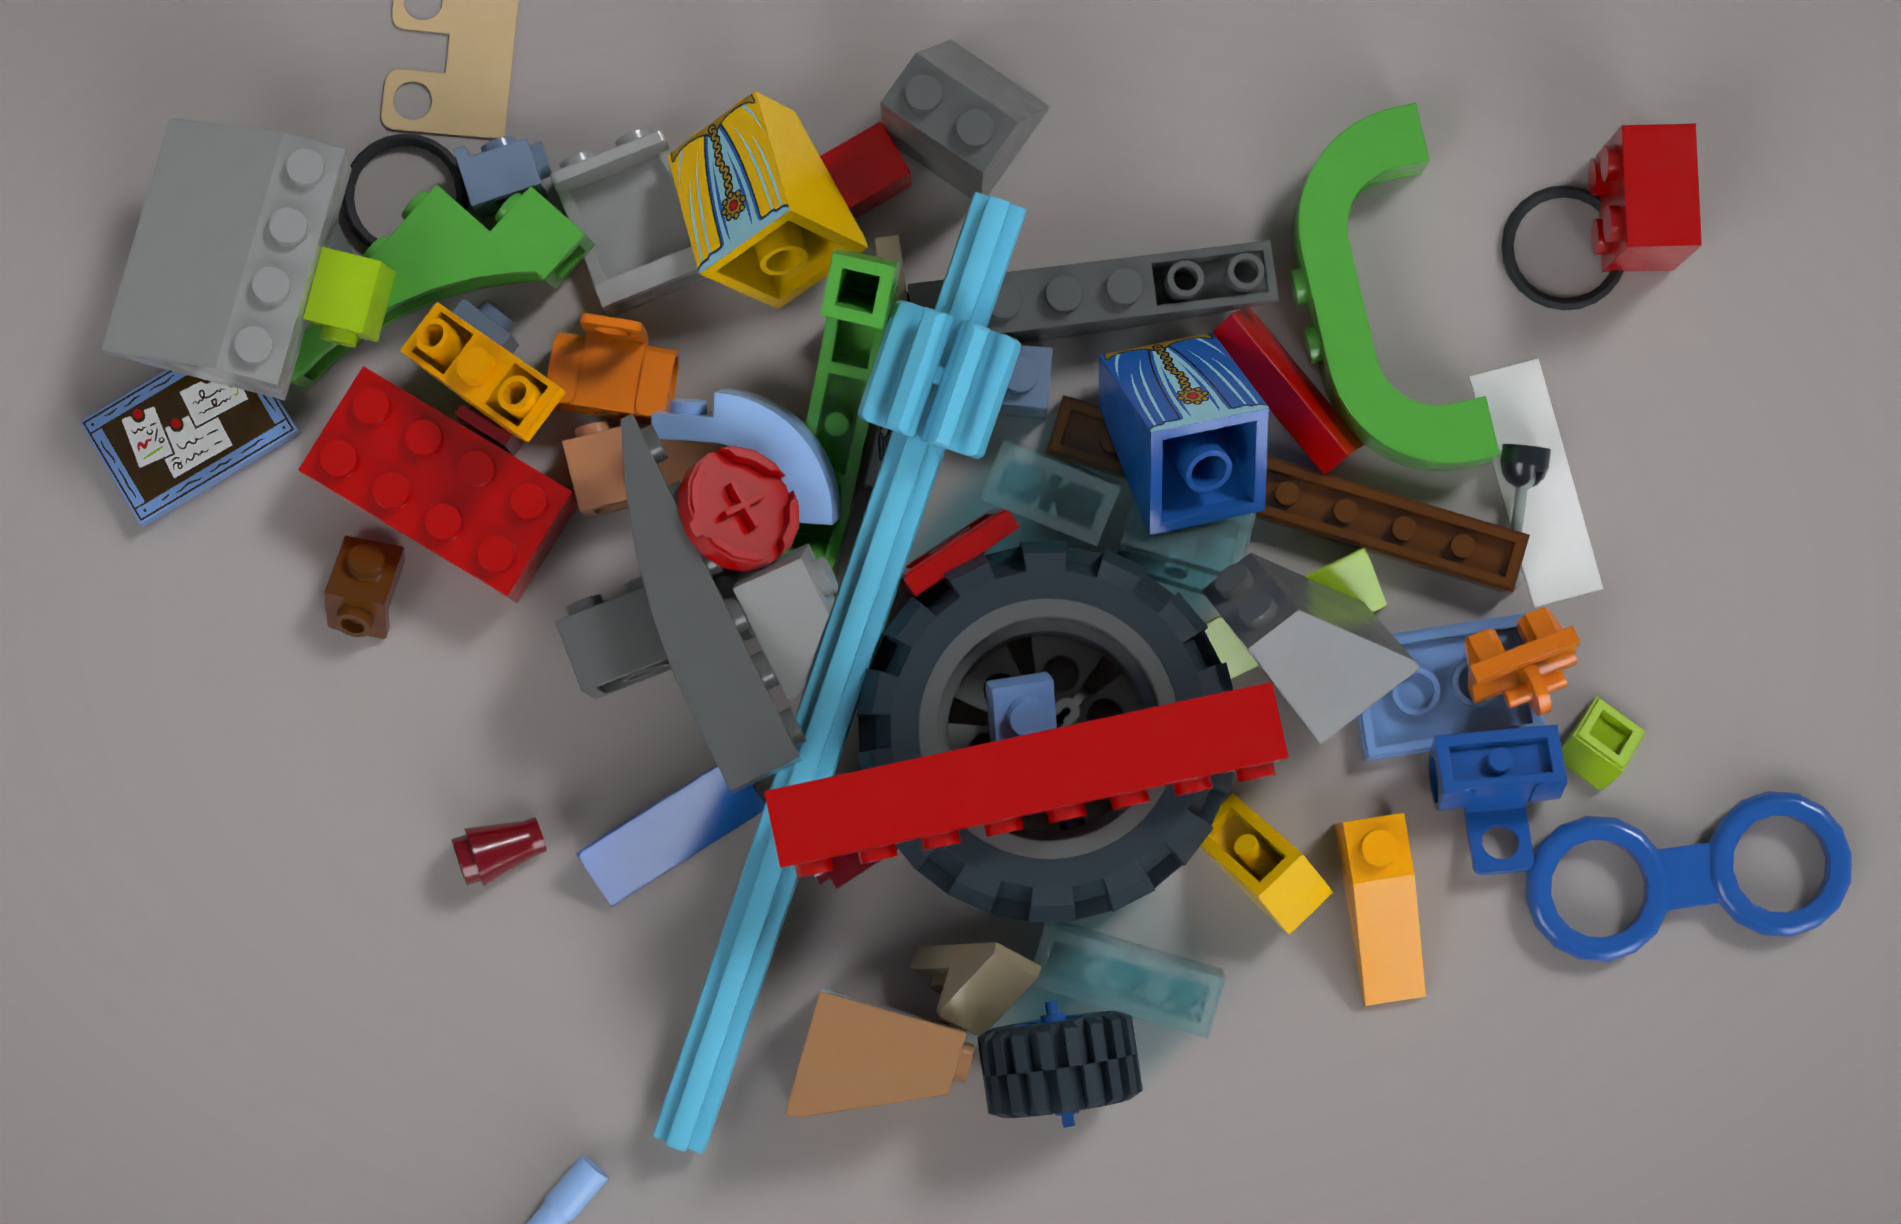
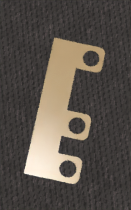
M393 0L392 20L398 28L410 31L449 34L445 73L396 69L387 75L384 83L381 119L384 125L392 130L492 139L505 137L519 0H442L440 11L434 17L427 20H419L409 15L405 9L404 0ZM408 82L423 84L428 88L432 97L430 110L426 115L415 120L405 119L400 116L393 104L394 94L397 89Z

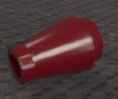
M536 817L525 821L464 828L465 835L451 839L466 885L481 881L483 886L532 857L547 852Z

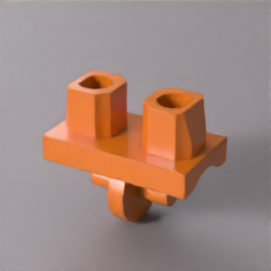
M1542 607L1529 612L1517 620V631L1524 643L1521 646L1505 651L1495 629H1486L1465 639L1464 652L1469 668L1467 689L1474 704L1503 694L1509 708L1529 702L1531 708L1538 716L1552 711L1549 693L1567 687V681L1562 671L1577 665L1575 647L1580 646V639L1573 625L1562 629L1548 607Z

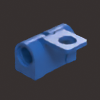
M1558 724L1434 736L1428 763L1433 804L1437 811L1463 808L1473 871L1481 876L1529 871L1533 867L1535 859L1526 812L1527 803L1560 799L1568 783ZM1493 828H1504L1510 831L1516 837L1518 843L1516 853L1506 859H1497L1490 856L1482 844L1484 834Z

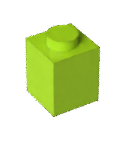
M322 247L303 319L320 328L319 338L331 343L356 348L358 338L378 343L396 271L379 260Z

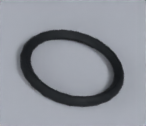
M396 134L383 137L371 143L356 156L351 164L352 170L342 205L344 216L351 231L364 245L370 247L378 238L369 233L357 215L354 202L355 185L365 165L377 154L387 149L400 146L418 147L440 158L448 167L454 179L456 201L467 210L468 194L456 158L446 147L433 139L421 135Z
M1568 185L1548 187L1528 196L1510 214L1502 237L1503 263L1511 281L1531 301L1546 308L1563 311L1581 309L1595 304L1607 296L1620 281L1624 271H1610L1609 275L1597 288L1584 295L1570 298L1550 296L1537 290L1526 280L1520 272L1515 259L1514 241L1521 220L1531 209L1551 199L1570 198L1587 203L1600 212L1601 200L1599 195L1591 196L1590 191L1584 188Z

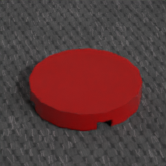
M734 445L719 448L717 451L705 455L686 471L678 489V514L686 536L704 557L722 568L741 572L765 568L792 546L799 529V503L794 490L789 493L787 486L781 480L785 475L776 463L756 450Z

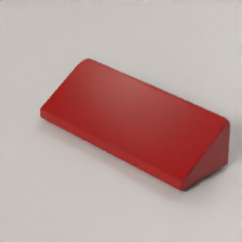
M1250 307L1235 311L1213 331L1214 335L1267 404L1271 412L1324 476L1364 445Z

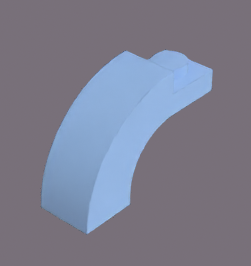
M723 388L714 392V411H707V401L670 399V409L663 408L652 413L651 424L659 439L734 445L756 450L776 463L785 475L781 480L787 486L788 492L790 493L794 490L799 503V523L833 525L841 518L839 487L828 455L811 430L798 417L776 402L748 391Z

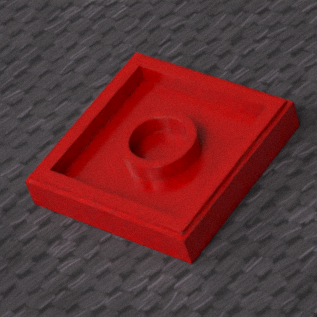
M991 509L907 564L900 584L907 594L916 597L945 578L944 573L975 558L1020 527L1008 509Z

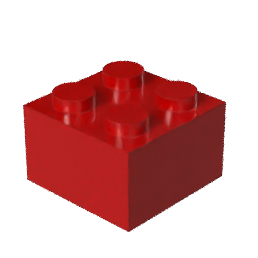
M1696 123L1621 125L1596 155L1597 159H1591L1589 164V191L1591 196L1599 195L1601 200L1599 218L1593 219L1591 227L1592 252L1594 255H1601L1602 272L1623 270L1624 272L1675 270L1702 246Z

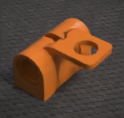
M581 313L580 324L586 332L585 336L557 332L552 347L547 378L560 386L566 393L554 410L619 420L633 414L638 423L651 424L652 413L663 408L670 409V399H674L677 385L679 350L648 346V333L641 322Z

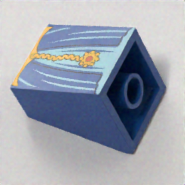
M1213 332L1099 355V409L1149 535L1265 510L1269 407Z

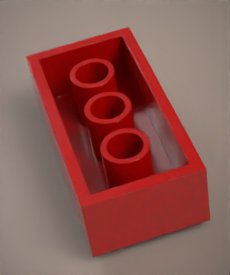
M365 366L359 371L298 471L516 603L519 602L578 506L576 495L571 490Z

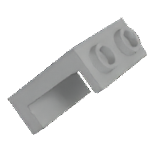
M647 128L631 131L615 141L617 147L595 156L593 151H583L571 155L560 162V170L550 174L568 219L596 244L584 257V260L594 282V288L602 308L608 317H614L709 279L698 272L667 157L671 151L662 130L652 133Z

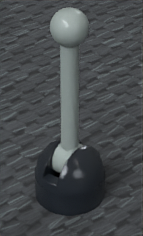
M1502 444L1501 471L1506 481L1515 487L1510 529L1523 531L1527 490L1537 486L1545 478L1550 463L1551 449ZM1520 571L1514 590H1517L1523 581Z

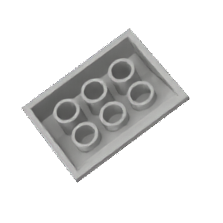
M170 118L101 348L102 353L286 400L308 321L303 319L321 248H329L352 170L346 149L281 131Z

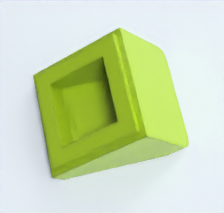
M1596 696L1561 743L1564 764L1596 789L1604 790L1623 773L1646 731Z

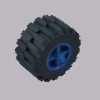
M1057 1001L1044 1002L1046 1015H1041L1040 1020L992 1028L977 1037L988 1113L1001 1118H1024L1055 1114V1116L1062 1117L1063 1128L1075 1126L1074 1114L1079 1113V1110L1128 1101L1143 1091L1132 1015L1118 1010L1065 1016V1012H1058Z

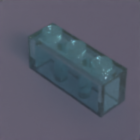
M1061 921L1044 922L1033 962L1040 965L1041 969L1038 979L1031 986L1208 1039L1226 978L1222 968Z

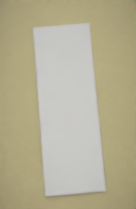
M1539 358L1469 376L1475 398L1483 396L1487 398L1500 456L1493 460L1510 525L1515 487L1506 481L1501 471L1502 444L1529 445L1551 449L1549 468L1545 478L1537 486L1527 490L1522 531L1523 533L1530 534L1522 561V568L1533 607L1603 590Z

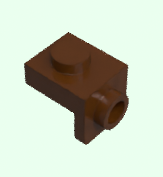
M347 535L344 536L324 592L328 627L340 630L353 637L370 636L380 639L387 637L390 628L389 607L405 563L404 547Z

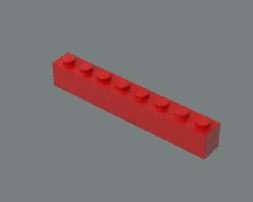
M1268 682L764 791L780 868L795 866L797 878L835 870L833 858L858 852L860 864L897 857L896 844L921 839L923 851L961 843L959 830L984 825L986 837L1024 829L1022 817L1047 812L1049 823H1055L1087 816L1085 803L1110 798L1112 810L1150 802L1148 790L1173 784L1175 796L1212 789L1211 776L1236 771L1238 783L1276 775L1274 762L1283 761L1289 758L1273 684Z

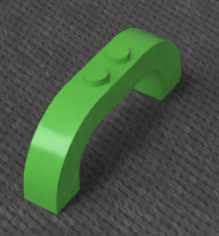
M1411 103L1382 110L1362 118L1341 132L1319 156L1302 187L1293 216L1292 248L1296 269L1289 270V282L1296 306L1305 304L1310 327L1302 329L1307 359L1310 364L1319 363L1324 387L1333 408L1361 442L1375 453L1403 466L1428 471H1454L1490 464L1500 456L1487 398L1483 396L1451 404L1430 405L1404 396L1389 383L1382 373L1376 357L1348 236V216L1351 205L1363 192L1381 183L1421 175L1430 162L1417 104Z
M836 248L832 253L820 315L826 316L825 328L805 423L822 445L834 469L840 493L841 518L833 525L799 523V529L792 546L783 553L786 554L809 543L815 558L818 559L823 556L831 566L835 577L848 532L871 427L870 422L860 419L858 409L893 306L896 303L900 277V262Z

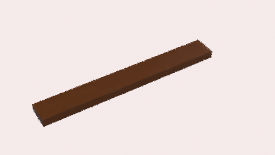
M1063 395L1046 449V455L1126 479L1099 405ZM1267 456L1265 510L1246 514V516L1359 550L1365 548L1369 553L1509 595L1514 591L1530 534L1326 474L1324 476L1322 472Z

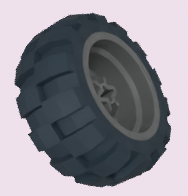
M1067 541L1020 542V547L987 555L982 552L975 558L944 573L945 578L923 591L916 598L911 596L884 631V638L874 657L871 669H866L857 711L859 730V753L857 754L861 770L966 748L970 746L975 738L981 735H990L988 716L986 726L948 723L953 700L956 699L988 714L987 701L983 694L985 682L998 676L1008 678L1021 676L1006 645L1017 640L1031 637L1035 673L1043 672L1044 666L1056 659L1065 660L1075 668L1077 674L1075 686L1065 692L1054 691L1056 717L1062 711L1068 715L1062 721L1061 727L1087 722L1088 709L1097 702L1105 701L1111 703L1118 709L1120 714L1231 691L1233 686L1227 662L1221 663L1205 632L1209 627L1179 592L1174 595L1145 573L1148 568L1107 549L1103 553L1074 548L1067 546ZM1104 655L1122 674L1092 695V691L1088 687H1084L1083 684ZM1234 771L1211 776L1213 788L1195 793L1175 796L1173 784L1149 789L1150 802L1112 810L1110 798L1085 803L1087 816L1081 817L1084 825L1060 831V823H1049L1047 812L1022 817L1024 829L986 837L985 828L982 825L959 830L961 843L923 851L921 839L896 844V847L915 870L950 897L952 896L985 913L1027 922L1076 921L1110 911L1114 912L1155 891V888L1177 869L1185 866L1213 830L1212 824L1225 795L1230 793Z

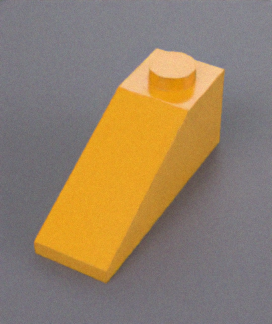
M1399 813L1334 824L1364 1006L1426 997L1415 874L1405 814Z

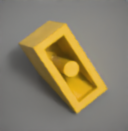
M1234 793L1222 802L1212 824L1213 830L1201 844L1200 848L1254 904L1290 935L1333 891L1303 853Z

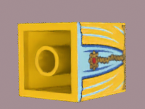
M757 91L738 101L734 107L704 129L693 134L689 140L667 155L698 272L702 276L780 309L828 276L832 253L836 248L859 253L868 248L862 231L795 111Z

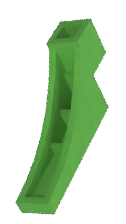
M436 184L429 193L422 191L412 198L402 212L404 221L389 238L382 236L366 250L363 257L382 261L396 271L382 330L406 315L433 305L436 302L484 288L527 282H547L554 289H557L596 244L532 186L523 195L518 192L505 201L495 216V220L498 223L489 231ZM313 324L305 330L291 383L307 391L341 358L355 349L320 339L321 329ZM358 338L356 347L364 342L365 339Z

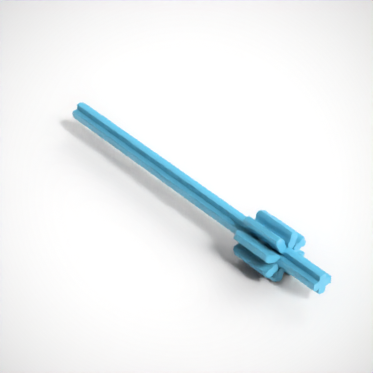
M978 192L973 193L934 309L903 300L897 301L893 306L858 409V416L861 420L893 431L795 715L807 741L796 747L802 760L777 772L770 790L834 776L860 701L866 669H871L945 450L948 449L975 459L982 458L986 452L1021 349V344L1017 339L987 328L1027 213V209L1011 204L1006 200ZM765 803L652 1134L655 1138L667 1141V1146L684 1152L687 1149L701 1154L706 1151L799 879L796 875L795 866L780 868L767 803Z

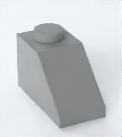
M809 543L779 556L765 568L741 573L733 587V591L788 701L798 697L801 693L835 602L833 593L838 591L837 580L828 561L823 556L816 559Z

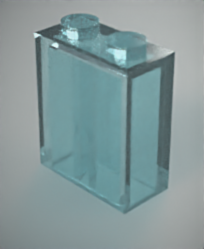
M1004 436L980 499L1097 546L1121 487L1113 479Z

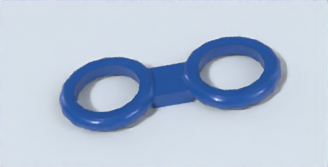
M1766 791L1743 799L1719 820L1709 842L1658 849L1642 830L1615 817L1584 816L1559 825L1538 844L1534 853V865L1529 871H1526L1525 900L1534 925L1553 947L1579 960L1610 962L1636 953L1658 933L1668 910L1720 904L1736 923L1760 935L1792 937L1818 928L1840 908L1851 884L1852 853L1842 826L1822 805L1798 793ZM1770 816L1789 817L1806 825L1819 840L1825 857L1824 878L1817 893L1802 907L1788 912H1770L1752 903L1739 888L1733 871L1734 850L1741 835L1756 821ZM1590 840L1608 841L1624 849L1638 864L1644 881L1643 903L1636 918L1622 931L1606 937H1590L1570 928L1557 913L1551 896L1552 875L1560 858L1574 846Z

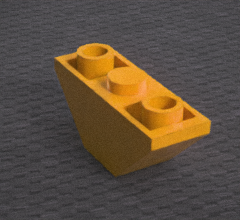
M438 302L435 303L400 349V352L477 410L515 437L526 442L531 440L566 393L560 386Z

